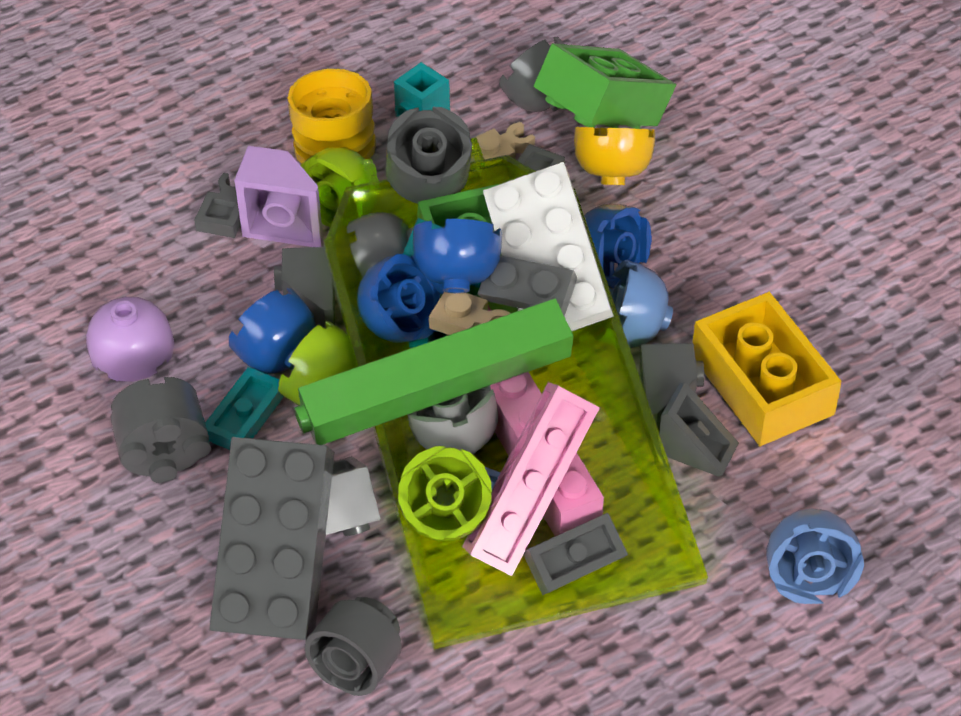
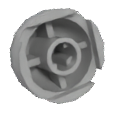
M489 385L408 414L409 425L415 439L426 450L435 446H446V448H455L460 451L463 449L474 455L476 451L489 442L496 431L498 412L493 389L491 390Z

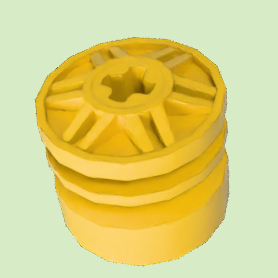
M323 69L308 73L299 78L290 87L287 99L290 120L293 125V147L296 158L301 164L316 153L326 148L346 147L356 151L367 161L374 155L376 136L374 133L375 123L372 119V90L366 79L358 73L345 69Z

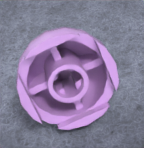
M126 296L113 299L97 310L88 325L86 344L92 366L97 371L99 368L107 373L108 378L115 381L133 382L151 377L157 373L158 366L162 365L165 360L168 363L172 357L174 339L166 315L151 301L140 297Z

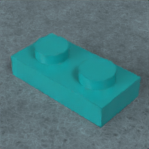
M247 367L205 422L209 442L230 450L232 437L253 439L284 398L278 391L280 379Z

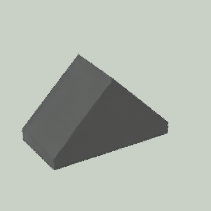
M686 382L680 383L661 415L657 454L715 476H722L739 442Z

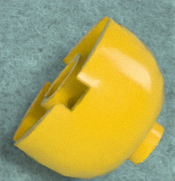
M575 127V155L580 166L587 173L601 176V184L625 185V177L639 175L648 167L655 147V129Z

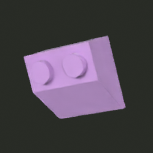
M248 146L234 180L242 237L309 247H322L323 232L318 185L288 151Z

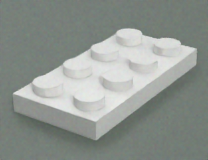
M564 162L483 190L492 224H494V230L496 231L499 228L502 230V256L575 271L577 281L565 314V319L571 331L614 317Z

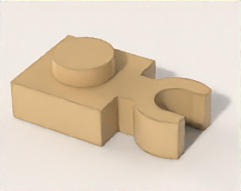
M522 122L510 125L506 133L502 135L495 128L471 138L472 153L470 164L482 177L516 162V153H523L529 144L535 146V136L532 134L525 138H519L524 135V124Z
M444 292L429 315V328L451 335L511 313L501 309L488 311V300L468 293Z

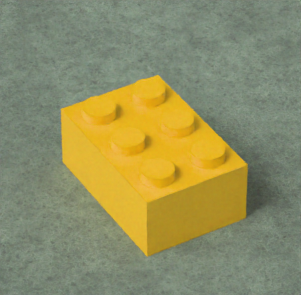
M770 291L695 321L692 343L694 344L696 361L703 360L705 375L760 447L835 415L842 383L841 379Z

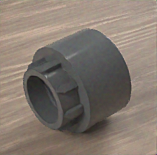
M356 597L355 600H341L332 606L305 642L306 658L315 673L326 683L354 696L370 694L375 690L401 653L402 643L399 636V622L388 607L375 599Z

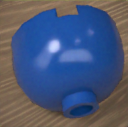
M602 204L591 209L582 217L605 287L614 289L620 278L612 276L615 272L614 263L618 264V266L625 260L638 264L640 262L647 263L652 242L650 223L647 218L640 217L638 213L640 210L636 207L622 204Z
M445 219V227L432 229V220L415 225L413 229L414 260L420 272L430 281L443 284L444 292L467 293L470 291V285L485 281L494 272L500 260L502 230L499 228L493 232L494 224L469 219Z
M396 254L386 257L367 270L358 287L357 305L359 315L365 326L381 339L393 343H403L427 338L436 331L429 328V315L440 300V294L444 293L443 284L432 282L423 275L414 260V256Z
M287 288L288 294L282 295L278 290H275L258 299L238 319L244 325L238 335L233 331L229 335V347L249 367L265 374H276L289 369L293 370L295 366L288 362L289 358L303 338L316 327L313 313L292 288Z

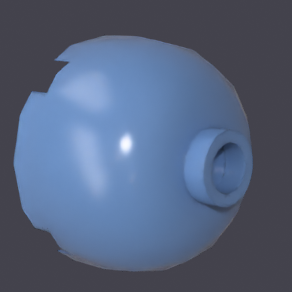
M625 260L620 263L612 275L620 278L614 289L608 287L606 289L614 317L597 322L596 331L606 327L605 333L598 337L600 342L616 347L633 348L647 344L654 339L659 330L665 331L668 328L673 315V307L668 306L669 297L666 285L655 271L641 264Z
M810 508L796 511L785 517L771 533L766 548L769 574L775 583L776 589L782 596L795 603L823 604L815 595H833L837 593L839 598L846 595L859 582L864 568L861 545L856 534L846 520L827 510Z

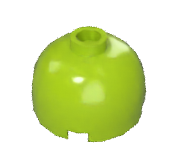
M346 147L326 148L311 156L300 165L318 185L321 222L323 225L336 231H342L348 226L350 221L367 215L372 210L377 200L378 181L368 161L356 151Z
M326 321V329L320 325L314 327L303 338L289 358L288 362L295 367L289 378L284 374L281 375L278 391L285 398L300 406L299 387L362 366L361 353L354 340L330 321Z
M435 446L418 453L405 466L399 483V506L406 522L418 534L435 541H456L472 534L485 520L492 503L491 480L485 466L472 453L463 449L460 451L455 448H446V446Z

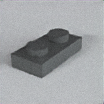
M500 256L494 272L485 281L481 282L478 294L480 298L486 299L488 302L521 309L556 298L565 317L577 276L574 270Z
M605 513L527 549L523 555L542 595H545L627 556L628 553L609 513Z

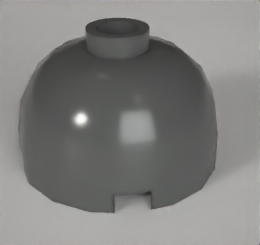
M553 37L555 44H564L559 37ZM542 40L527 49L509 65L514 72L508 80L504 75L499 80V86L507 97L519 108L528 112H542L549 108L552 111L561 109L549 104L545 100L547 95L533 87L551 47L546 40Z
M384 212L367 214L350 221L347 226V233L355 230L357 241L351 243L350 247L362 277H364L369 268L384 258L403 254L414 227L409 228L401 217L393 213Z

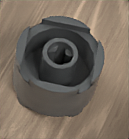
M418 107L410 109L396 118L389 129L386 149V178L392 188L403 198L417 204L419 201L461 192L469 177L472 153L470 132L466 123L457 114L442 107H433L432 110L419 111Z
M164 377L165 383L150 385L149 379L137 381L119 392L111 404V425L121 464L132 473L151 477V480L156 483L173 480L177 476V471L190 467L199 459L207 456L211 450L209 435L196 390L188 382L175 377Z

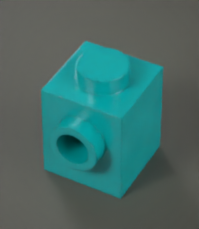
M422 62L417 64L394 81L395 116L398 118L404 112L418 107L419 111L432 110L433 107H442L450 110L449 79Z

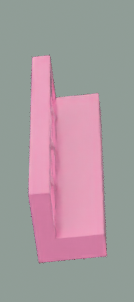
M550 382L547 383L492 488V503L485 520L472 534L467 536L462 546L471 556L511 576L513 575L600 407Z

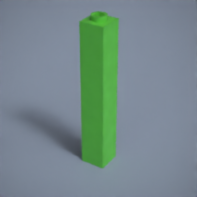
M555 298L299 387L300 406L294 407L295 416L302 433L311 432L315 444L323 445L571 357L573 333Z

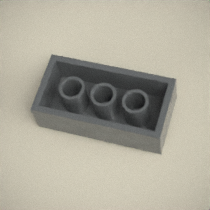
M239 437L231 438L209 631L307 640L316 628L335 454L327 445Z

